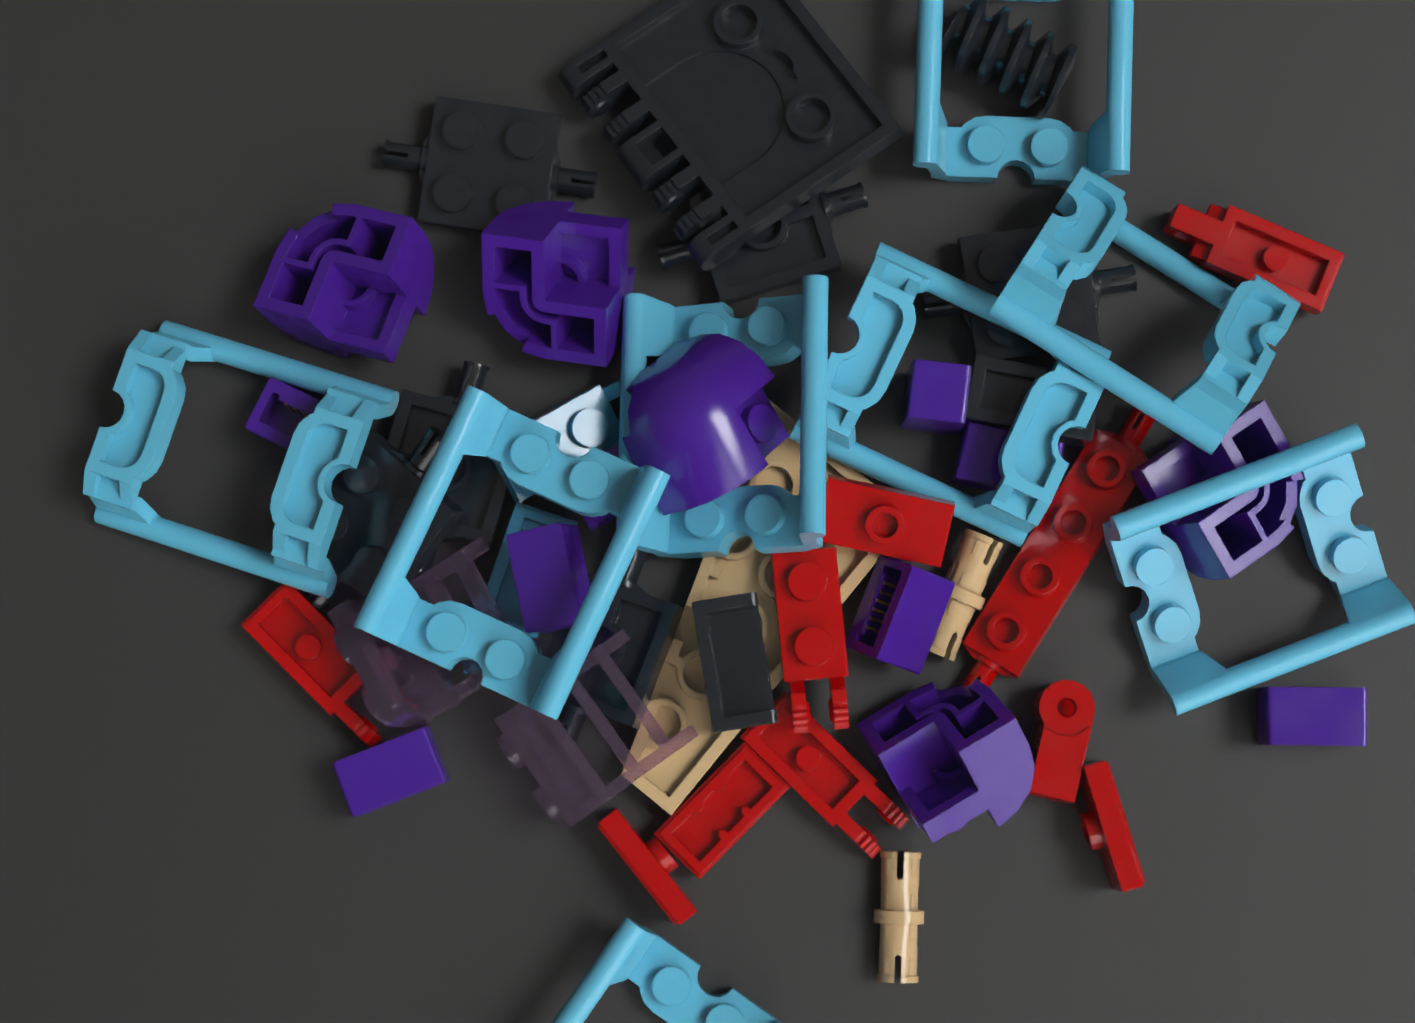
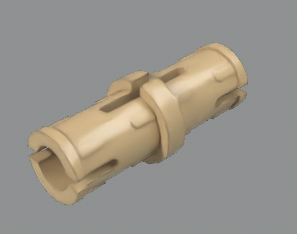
M965 528L954 561L945 577L953 581L955 586L930 652L954 662L962 642V637L975 609L981 611L985 602V598L981 597V594L987 583L986 580L992 566L995 564L997 556L1003 547V543Z
M880 851L881 906L874 909V923H880L879 964L876 981L894 983L895 956L899 955L901 957V983H918L917 928L918 925L924 924V910H918L921 852L904 851L903 877L898 878L897 851Z

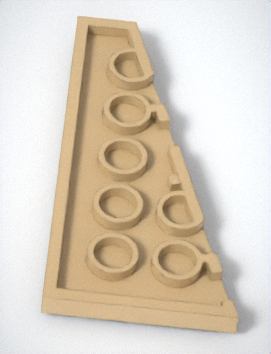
M770 401L790 435L796 421ZM789 438L785 439L765 457L768 466L740 485H776L793 495H799L800 443ZM827 457L826 483L829 474L873 484L857 470ZM749 536L737 539L730 547L728 556L703 558L641 725L621 773L623 777L670 815L674 813L741 730L713 733L692 602L757 592L759 601L758 611L772 690L783 678L771 562L772 553L763 554L754 549L753 540ZM823 542V547L816 549L836 547L841 602L843 604L877 562L880 554Z

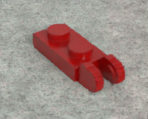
M836 547L803 552L772 553L771 562L783 683H788L793 732L796 734L809 731L808 725L811 723L810 706L806 701L804 681L828 679L830 699L828 701V710L834 730L848 729L849 715L844 677H848L849 672Z
M281 584L241 626L329 715L334 716L336 714L366 745L374 747L382 739L378 733V728L366 716H362L354 709L348 701L365 686L390 715H395L401 720L411 709L376 675L379 670L311 604V601L304 597V594L299 589Z
M784 690L774 701L779 722L750 727L740 738L832 827L836 824L873 859L882 848L878 845L877 838L864 826H859L847 814L854 804L864 795L877 808V813L889 825L896 826L899 830L910 819L875 785L878 780L812 716L811 723L808 725L809 731L794 734L790 696Z

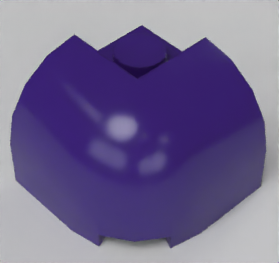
M568 201L526 203L507 209L496 216L481 233L482 288L487 314H495L505 331L524 345L522 352L549 360L607 367L622 342L623 296L634 293L635 268L628 267V219L576 213L575 202Z
M333 203L332 211L314 217L298 231L295 232L292 228H289L275 251L253 306L268 321L283 332L322 351L347 359L350 353L394 364L413 313L425 316L432 295L435 270L432 246L425 232L412 217L358 204Z
M720 333L701 334L677 342L641 371L626 389L632 395L628 408L630 436L623 437L622 440L634 465L638 467L649 465L670 475L657 504L663 515L692 509L734 490L767 467L768 463L765 457L789 437L788 432L762 389L775 376L755 352L742 342Z
M1265 400L1248 403L1224 435L1212 455L1177 434L1167 441L1168 447L1130 473L1146 501L1150 502L1283 451L1291 446ZM1302 472L1159 526L1160 530L1177 544L1186 569L1197 577L1209 580L1231 579L1278 546L1295 528L1290 522L1297 507V480L1304 479Z
M977 679L968 687L958 686L938 690L932 681L910 691L856 724L898 799L918 829L922 828L932 843L949 833L960 830L970 820L985 811L999 828L1018 812L1031 791L1035 764L1030 745L1015 716L990 687Z

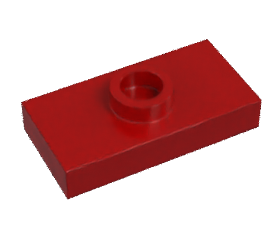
M828 474L826 483V535L823 537V542L941 568L955 502Z
M743 742L656 830L654 835L700 880L790 786Z
M1094 760L1084 763L1079 783L1088 811L1080 813L1079 818L1087 845L1091 851L1100 849L1112 890L1123 893L1143 887V883L1146 881L1110 764L1106 760Z
M618 807L598 822L600 825L598 827L674 925L678 924L680 926L697 912L695 904L670 874L679 866L656 836L645 842Z

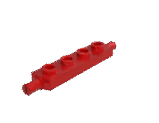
M1134 407L1117 434L1095 429L1092 442L1083 448L1055 493L1039 525L1034 527L964 639V647L976 662L961 686L968 687L975 679H980V682L990 687L997 675L1013 679L1020 678L1105 540L1103 523L1110 521L1111 516L1121 513L1137 489L1138 485L1130 472L1149 459L1139 446L1156 420L1146 414L1144 415L1142 411Z

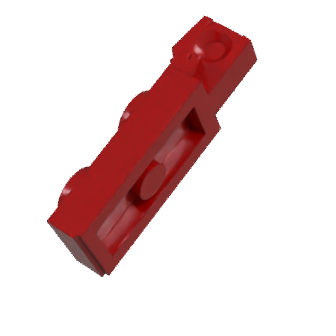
M1178 203L1171 210L1162 231L1163 234L1192 246L1188 258L1202 263L1201 267L1239 283L1252 280L1257 274L1300 301V309L1314 315L1322 312L1345 254L1233 205L1223 208L1210 204L1206 214Z

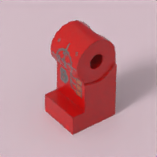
M1060 680L1040 690L1032 703V715L1037 728L1031 748L1035 771L1029 795L1068 804L1075 802L1092 730L1095 702L1091 692L1083 684L1074 680Z

